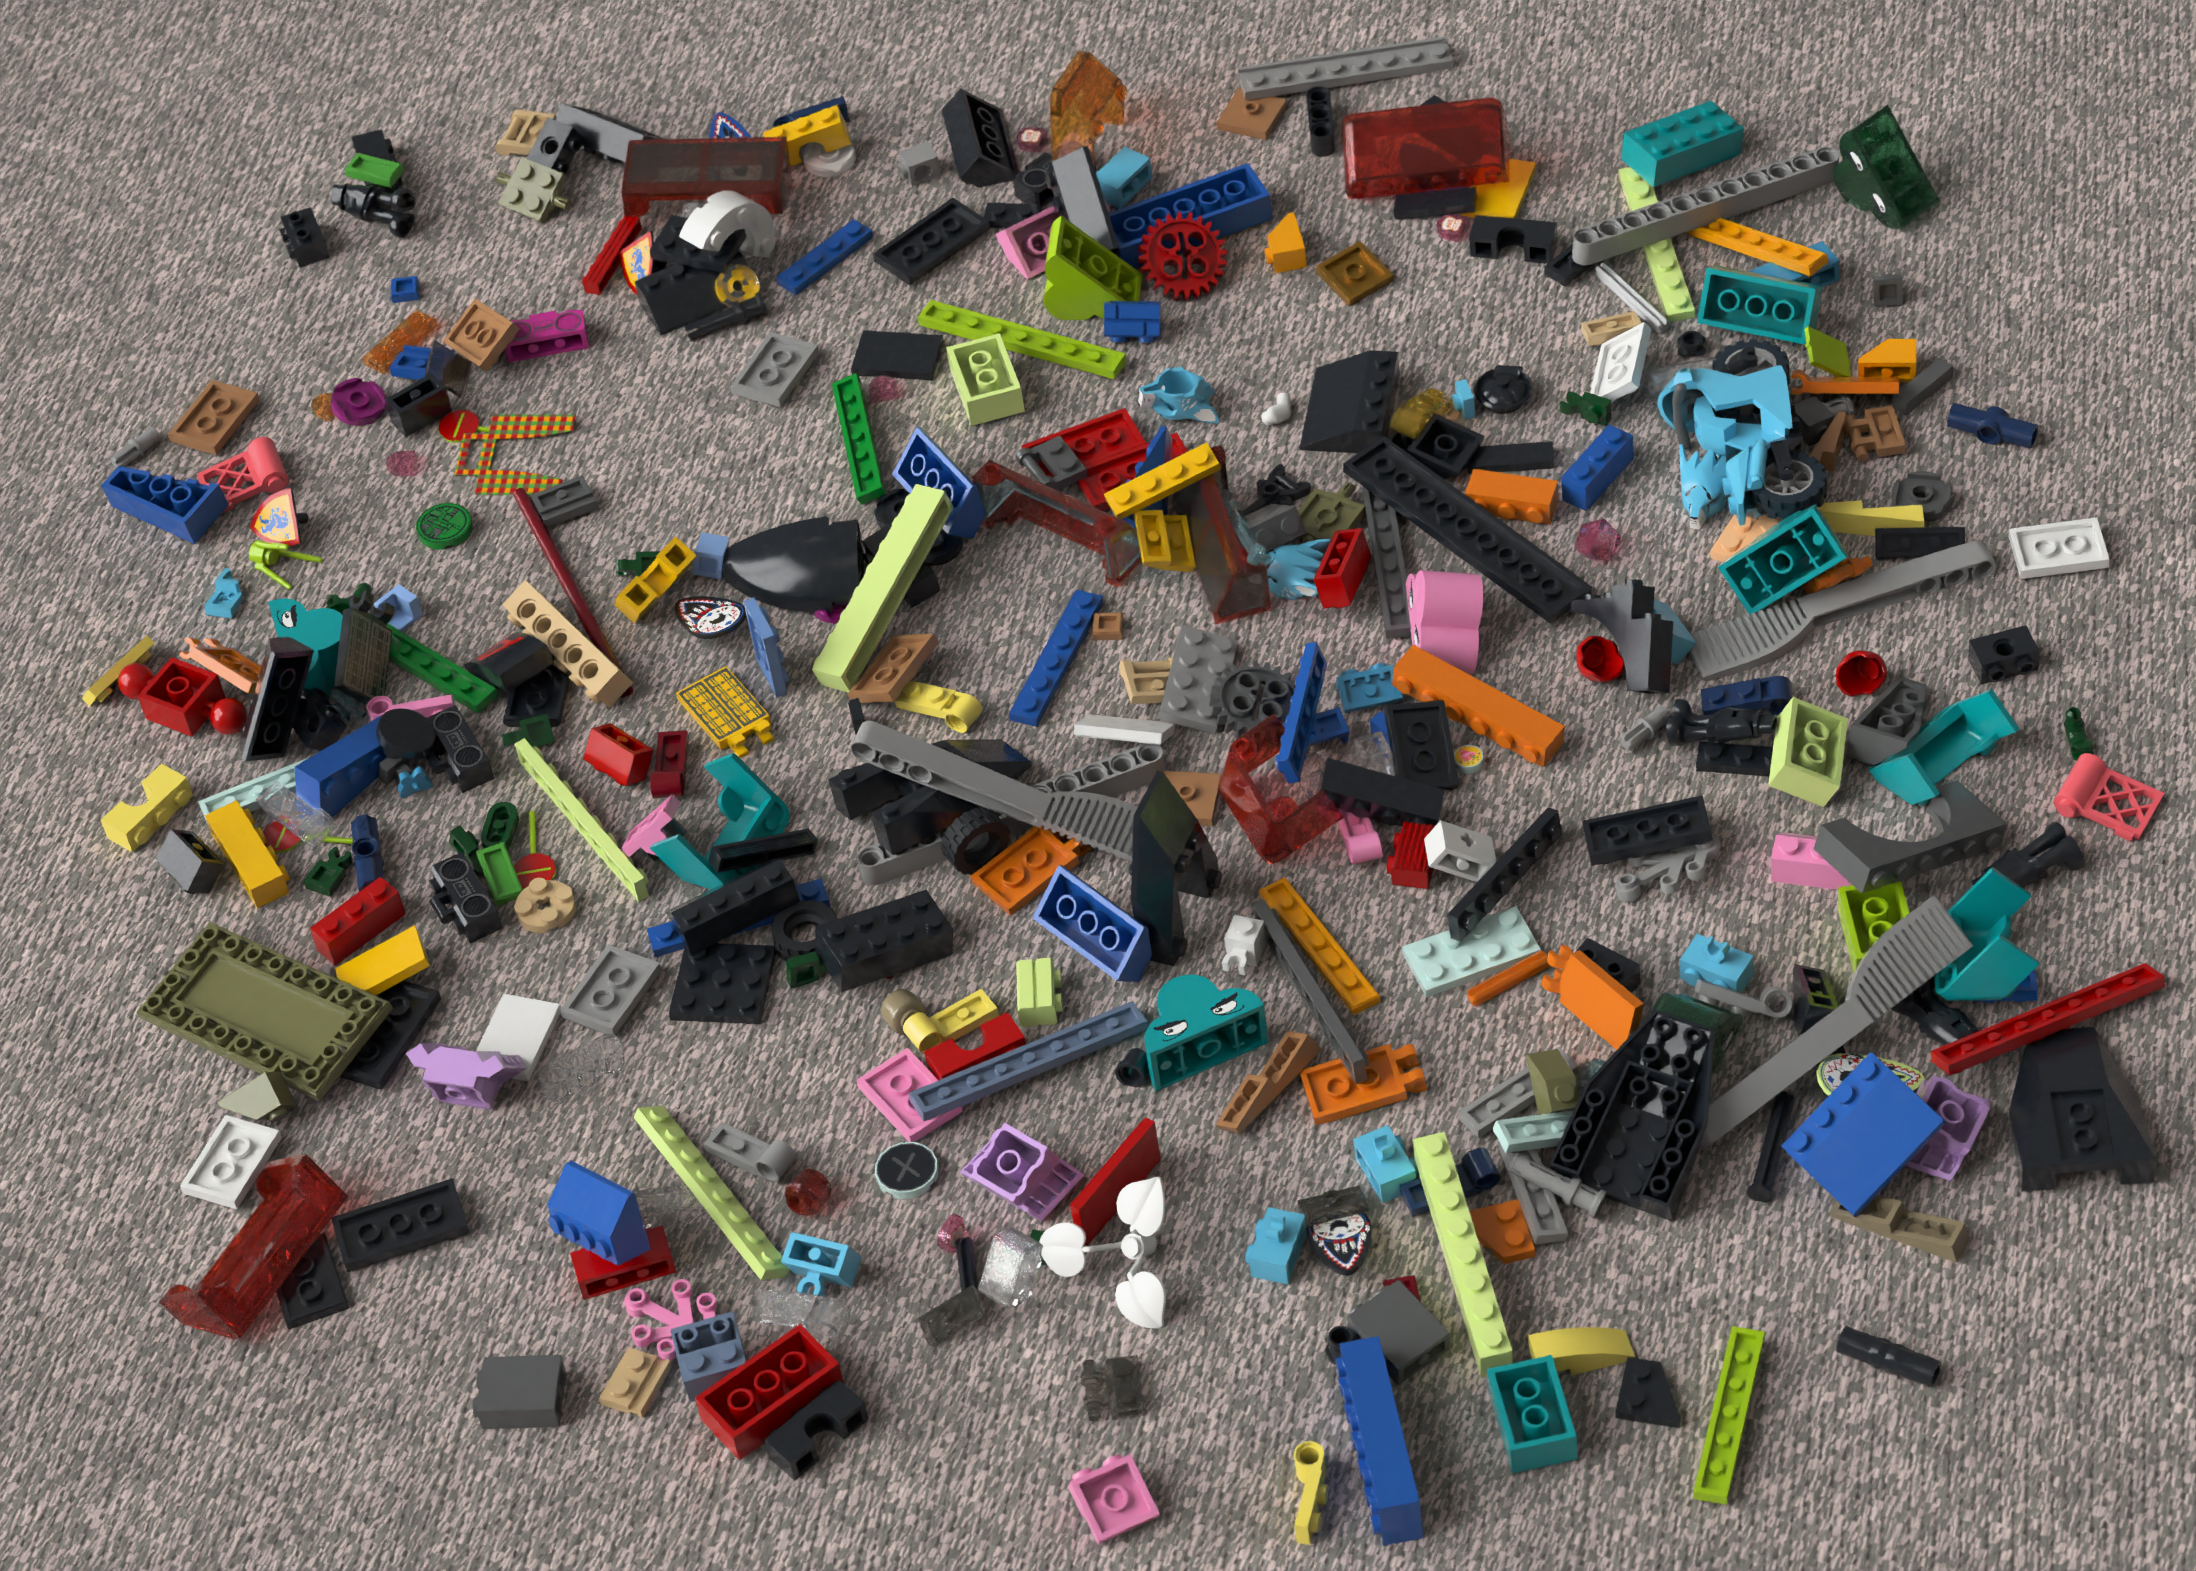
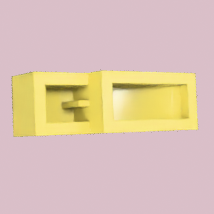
M1582 1327L1550 1330L1528 1335L1529 1351L1532 1359L1552 1355L1557 1372L1569 1369L1570 1374L1575 1375L1627 1362V1357L1635 1358L1626 1330Z

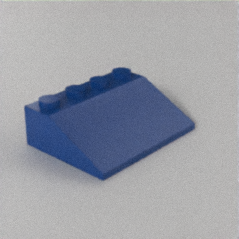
M1870 1052L1781 1147L1856 1218L1947 1122L1879 1058Z

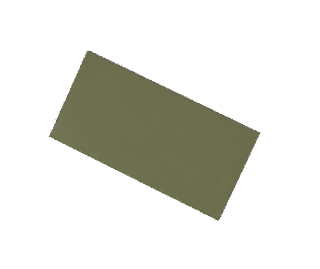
M209 922L136 1013L139 1018L259 1074L264 1072H281L289 1088L320 1102L393 1007L390 1002Z

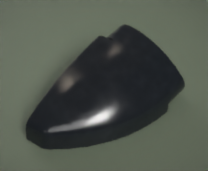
M824 516L781 525L745 538L726 549L722 564L724 579L729 585L748 597H754L757 601L782 609L803 612H815L817 610L832 612L833 602H835L836 607L847 606L853 597L855 588L859 586L864 577V549L859 521H834L829 525V517Z

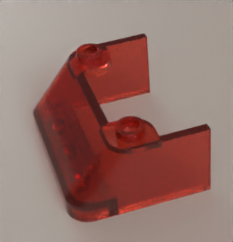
M1275 713L1231 744L1218 786L1219 792L1256 852L1263 861L1269 864L1280 862L1344 818L1324 790L1300 806H1297L1294 800L1288 796L1278 797L1268 804L1263 799L1248 774L1280 752L1281 736L1284 735L1285 727Z

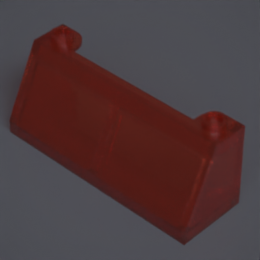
M306 1153L270 1161L264 1166L256 1178V1188L258 1193L264 1198L206 1275L194 1290L184 1285H176L171 1287L159 1303L180 1323L227 1338L240 1339L348 1198V1195Z

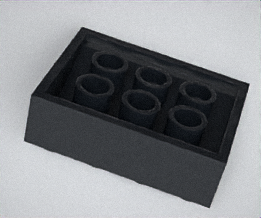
M1370 350L1317 367L1299 449L1305 451L1359 453L1383 436L1387 438L1400 377L1398 352Z

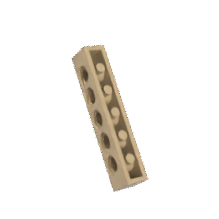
M524 580L502 604L510 612L507 618L518 628L523 625L525 629L522 633L531 635L548 646L551 657L553 655L556 657L553 661L554 664L565 674L569 670L572 673L569 678L580 689L585 685L588 689L584 693L596 704L601 700L610 708L633 684L607 656L528 581Z

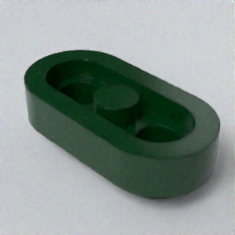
M499 802L489 809L480 836L483 849L505 842L507 850L511 847L519 822L518 812L514 804Z

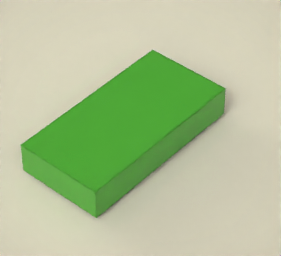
M357 153L344 171L346 177L392 188L404 172V168L401 163Z
M505 842L476 851L477 859L495 906L517 899L523 890Z

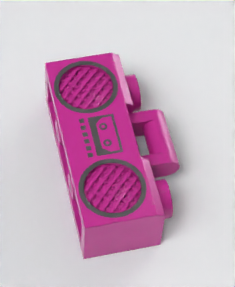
M583 309L567 310L562 313L550 311L529 315V319L511 321L520 329L515 334L513 341L505 347L508 362H515L589 348L587 325Z

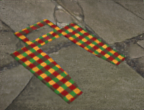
M493 414L488 433H464L454 476H478L474 495H513L514 491L518 488H525L528 495H532L561 484L562 479L541 474L490 470L497 439L532 438L573 431L576 414ZM484 440L478 468L464 469L470 441Z

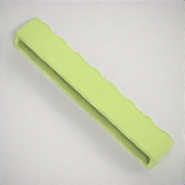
M915 484L911 493L906 497L904 506L899 515L893 520L892 527L885 540L880 543L879 550L872 563L868 565L862 581L855 588L853 597L846 609L842 611L839 622L828 636L825 647L814 661L812 671L821 685L849 693L858 681L954 508L944 490Z
M1441 1132L1413 1139L1414 1160L1481 1378L1486 1377V1369L1513 1363L1511 1344L1446 1134Z

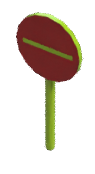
M457 410L443 417L439 423L438 430L443 439L457 443L462 442L464 433L489 432L490 427L479 426V420L473 412Z
M533 810L529 812L531 854L521 858L514 866L522 889L528 887L529 883L535 878L553 880L556 874L554 861L547 855L536 853L535 812Z
M282 818L273 821L263 831L267 841L264 845L266 847L271 845L275 853L289 851L296 847L301 840L353 844V838L304 835L302 824L292 818Z

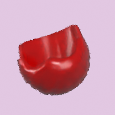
M1594 635L1586 638L1577 647V668L1581 675L1590 681L1597 683L1609 682L1619 678L1625 668L1624 660L1613 641Z
M1858 650L1848 653L1837 666L1835 674L1837 686L1845 695L1850 697L1874 693L1886 680L1887 667L1885 661L1880 655L1872 651Z

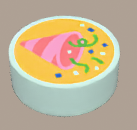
M1464 745L1454 752L1458 772L1474 774L1482 769L1484 757L1479 747Z

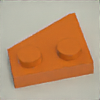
M1518 1199L1469 1211L1478 1241L1484 1247L1490 1248L1494 1256L1503 1264L1536 1257L1535 1248Z

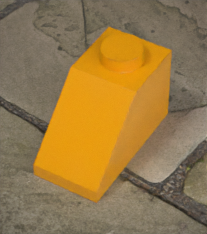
M1291 212L1267 236L1268 248H1264L1267 265L1272 264L1275 274L1307 267L1305 246L1295 214Z
M1916 339L1885 340L1858 359V377H1899V382H1910L1916 377Z

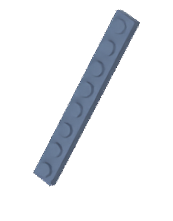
M1133 1001L909 1092L910 1102L925 1122L1145 1031L1148 1028L1147 1020Z

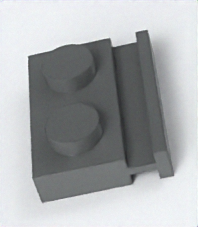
M583 475L531 495L532 502L546 528L598 509L597 500L594 498Z

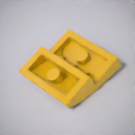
M1139 510L1133 513L1143 565L1168 571L1193 572L1196 565L1186 515H1163V510Z

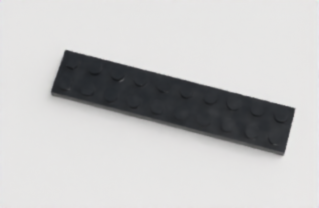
M1385 436L1343 463L1344 473L1550 624L1571 610V600H1583L1584 595L1592 594V586Z

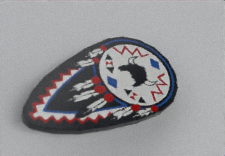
M687 597L680 599L675 604V614L678 621L689 633L700 639H715L727 635L737 629L747 617L745 607L741 603L718 597Z
M1334 1208L1312 1217L1307 1223L1306 1234L1311 1247L1324 1265L1340 1275L1349 1276L1356 1273L1367 1258L1372 1236L1371 1222L1367 1214L1357 1209Z

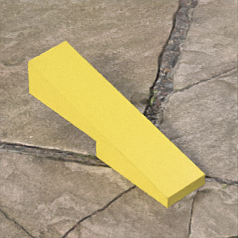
M1862 500L1824 503L1820 508L1818 507L1832 530L1839 533L1875 536V528L1924 527L1922 505L1863 509Z

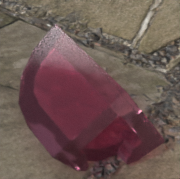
M1605 519L1596 520L1581 525L1577 536L1576 548L1586 558L1604 561L1614 555L1621 536Z

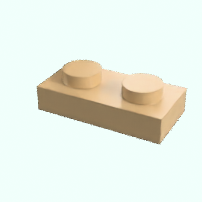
M1632 311L1581 323V329L1589 346H1601L1604 342L1642 323L1637 313Z

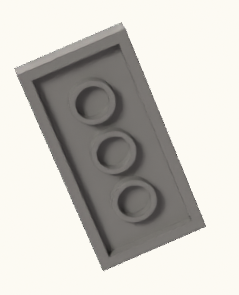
M1182 625L1158 719L1215 734L1218 726L1216 724L1218 716L1211 715L1212 707L1209 706L1211 688L1214 686L1216 677H1221L1223 670L1230 672L1238 640Z

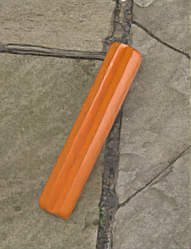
M1539 951L1468 989L1466 992L1467 999L1473 1006H1478L1550 966L1547 963L1548 955L1544 951Z

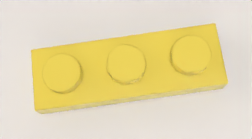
M146 635L86 691L82 699L89 706L96 700L102 703L113 692L110 687L118 682L122 669L132 663L144 664L152 656L149 651L155 642Z

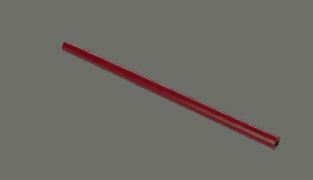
M516 489L513 496L589 639L624 673L526 489ZM632 686L621 695L622 698L632 695Z

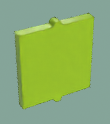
M1807 326L1804 329L1805 347L1808 350L1810 364L1837 377H1851L1849 365L1851 361L1848 359L1846 343Z

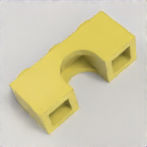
M160 764L142 781L148 799L146 803L139 806H130L121 801L101 819L107 838L131 852H134L140 845L146 843L149 837L160 826L165 825L169 818L177 810L185 806L193 796L187 777L164 764Z

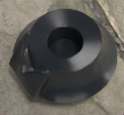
M1496 365L1495 369L1483 373L1476 380L1473 391L1476 399L1490 411L1507 414L1518 410L1530 398L1533 392V382L1523 372L1522 366Z

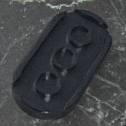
M904 488L892 490L878 500L875 518L881 529L888 524L892 525L893 520L899 515L906 497L910 494ZM942 529L924 561L929 566L943 565L952 561L963 548V538L947 534Z

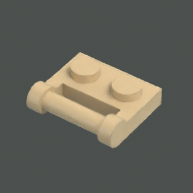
M515 110L511 116L512 122L504 137L498 140L495 146L496 152L500 155H509V153L528 155L547 117L556 120V114ZM523 126V128L521 129V131H520V133H519V135H518V137H517V139H516V141H515V140H514L515 136L517 135V133H518L520 127Z
M1169 657L1168 660L1131 662L1130 659L1120 660V675L1124 679L1131 704L1162 702L1173 657Z

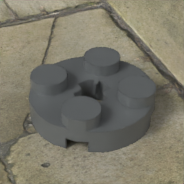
M1915 471L1908 473L1906 479L1900 482L1899 478L1892 488L1893 507L1922 505L1924 521L1940 520L1951 503V488L1949 484L1942 482L1941 476L1933 472ZM1918 494H1925V498H1918Z

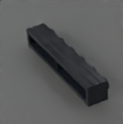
M807 828L712 846L708 861L715 871L719 873L761 865L774 858L787 860L814 854L818 839Z

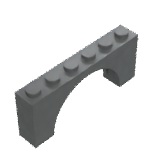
M1957 780L1936 787L1940 794L1931 798L1927 812L1933 817L1941 830V834L1937 837L1918 842L1894 841L1866 832L1844 817L1821 825L1813 849L1857 890L1865 893L1987 851H1992L2001 844L2006 823Z

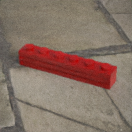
M625 214L622 220L618 222L617 228L611 233L610 239L604 244L601 253L597 255L595 263L590 266L588 274L582 279L585 293L601 295L621 263L619 252L633 243L642 230L640 217Z

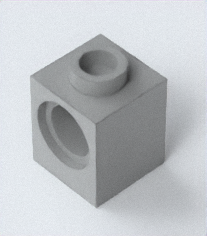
M928 141L898 152L900 163L897 164L899 174L902 179L907 178L911 186L941 176L938 156Z

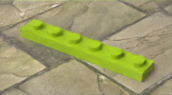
M1731 1327L1693 1490V1499L1725 1505L1728 1503L1764 1346L1765 1331Z

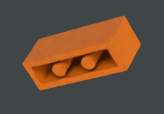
M1473 469L1465 491L1466 496L1495 517L1529 521L1535 524L1551 525L1559 501L1558 481L1479 469Z

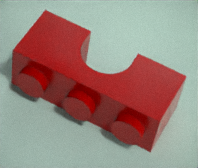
M1008 1012L980 1025L983 1044L977 1049H961L951 1038L924 1051L928 1070L938 1080H941L1026 1045L1024 1035Z

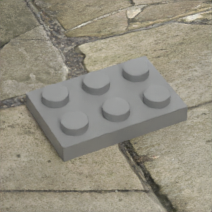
M769 332L731 384L732 394L781 407L820 353L818 345Z
M608 944L561 1008L562 1018L615 1037L662 971L660 963Z

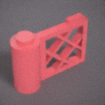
M268 437L254 439L249 444L247 451L197 473L200 484L209 485L206 482L207 479L220 476L217 484L220 485L223 493L227 494L225 498L229 504L222 513L235 508V504L263 491L269 493L279 492L285 489L289 483L288 475L275 443ZM246 462L242 472L233 471L236 466ZM228 478L237 479L232 487L224 486ZM244 481L254 482L255 484L246 489H240Z
M2084 753L2076 761L2055 797L2054 806L2064 817L2077 818L2083 816L2115 830L2114 835L2131 842L2133 838L2137 840L2141 838L2162 801L2164 792L2107 768L2105 762L2098 756ZM2110 780L2121 785L2124 791L2110 794L2107 787L2108 781ZM2144 795L2154 800L2151 804L2139 806L2135 796ZM2128 798L2132 808L2118 810L2114 801ZM2108 803L2111 812L2103 814L2094 810L2093 807L2097 804ZM2136 815L2140 824L2138 828H2134L2125 824L2123 818Z

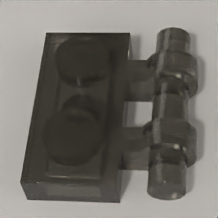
M1138 1355L1105 1359L1106 1370L1102 1371L1096 1369L1094 1360L1088 1359L1082 1363L1083 1371L1080 1377L1081 1384L1085 1387L1086 1395L1083 1397L1084 1409L1088 1412V1419L1090 1421L1100 1420L1102 1417L1101 1411L1111 1409L1112 1420L1145 1416ZM1108 1385L1109 1394H1099L1098 1386Z

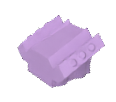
M420 1043L406 1053L413 1066L425 1070L422 1079L423 1085L432 1091V1096L435 1099L444 1103L490 1110L501 1085L527 1069L519 1055H502L500 1051H468L465 1046H447L443 1043Z
M1933 1075L1930 1080L1924 1079L1916 1094L1947 1123L1905 1166L1951 1181L1965 1155L1971 1149L1990 1110V1100L1963 1092L1956 1088L1949 1079Z
M1005 1122L1001 1128L993 1133L991 1140L959 1172L972 1182L979 1184L989 1192L1040 1221L1085 1176L1058 1157L1048 1147Z

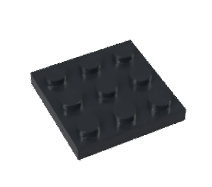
M715 943L693 955L689 953L685 946L668 1013L670 1020L761 1024L777 953L775 946Z

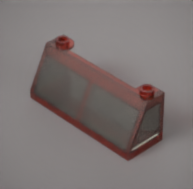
M787 137L630 140L627 147L621 191L624 216L640 217L645 215L650 207L649 201L707 200L711 195L726 190L735 191L749 199H754V202L766 208L769 214H783L793 184Z
M1222 445L1211 447L1221 470L1175 492L1172 497L1175 514L1187 516L1196 565L1195 570L1215 625L1272 611L1267 566L1263 553L1254 546L1240 548L1224 502H1231V495L1228 487L1226 454Z

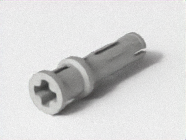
M1517 1152L1508 1168V1172L1562 1197V1201L1565 1202L1564 1204L1568 1206L1574 1204L1588 1211L1589 1216L1593 1218L1596 1216L1607 1193L1604 1190L1597 1191L1583 1184L1580 1178L1573 1177L1570 1179Z

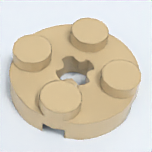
M535 878L518 895L514 909L520 924L525 929L535 933L549 932L548 929L557 926L560 929L567 925L576 912V904L571 887L559 881ZM550 903L551 907H545L543 910H540L542 904Z

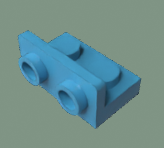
M1379 663L1371 666L1370 670L1358 672L1357 669H1351L1342 672L1341 676L1336 677V689L1339 690L1344 714L1401 702L1403 700L1402 693L1392 686L1393 667L1395 664L1387 666L1386 663Z

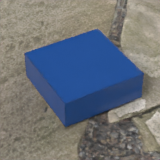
M418 276L391 279L392 303L419 300Z

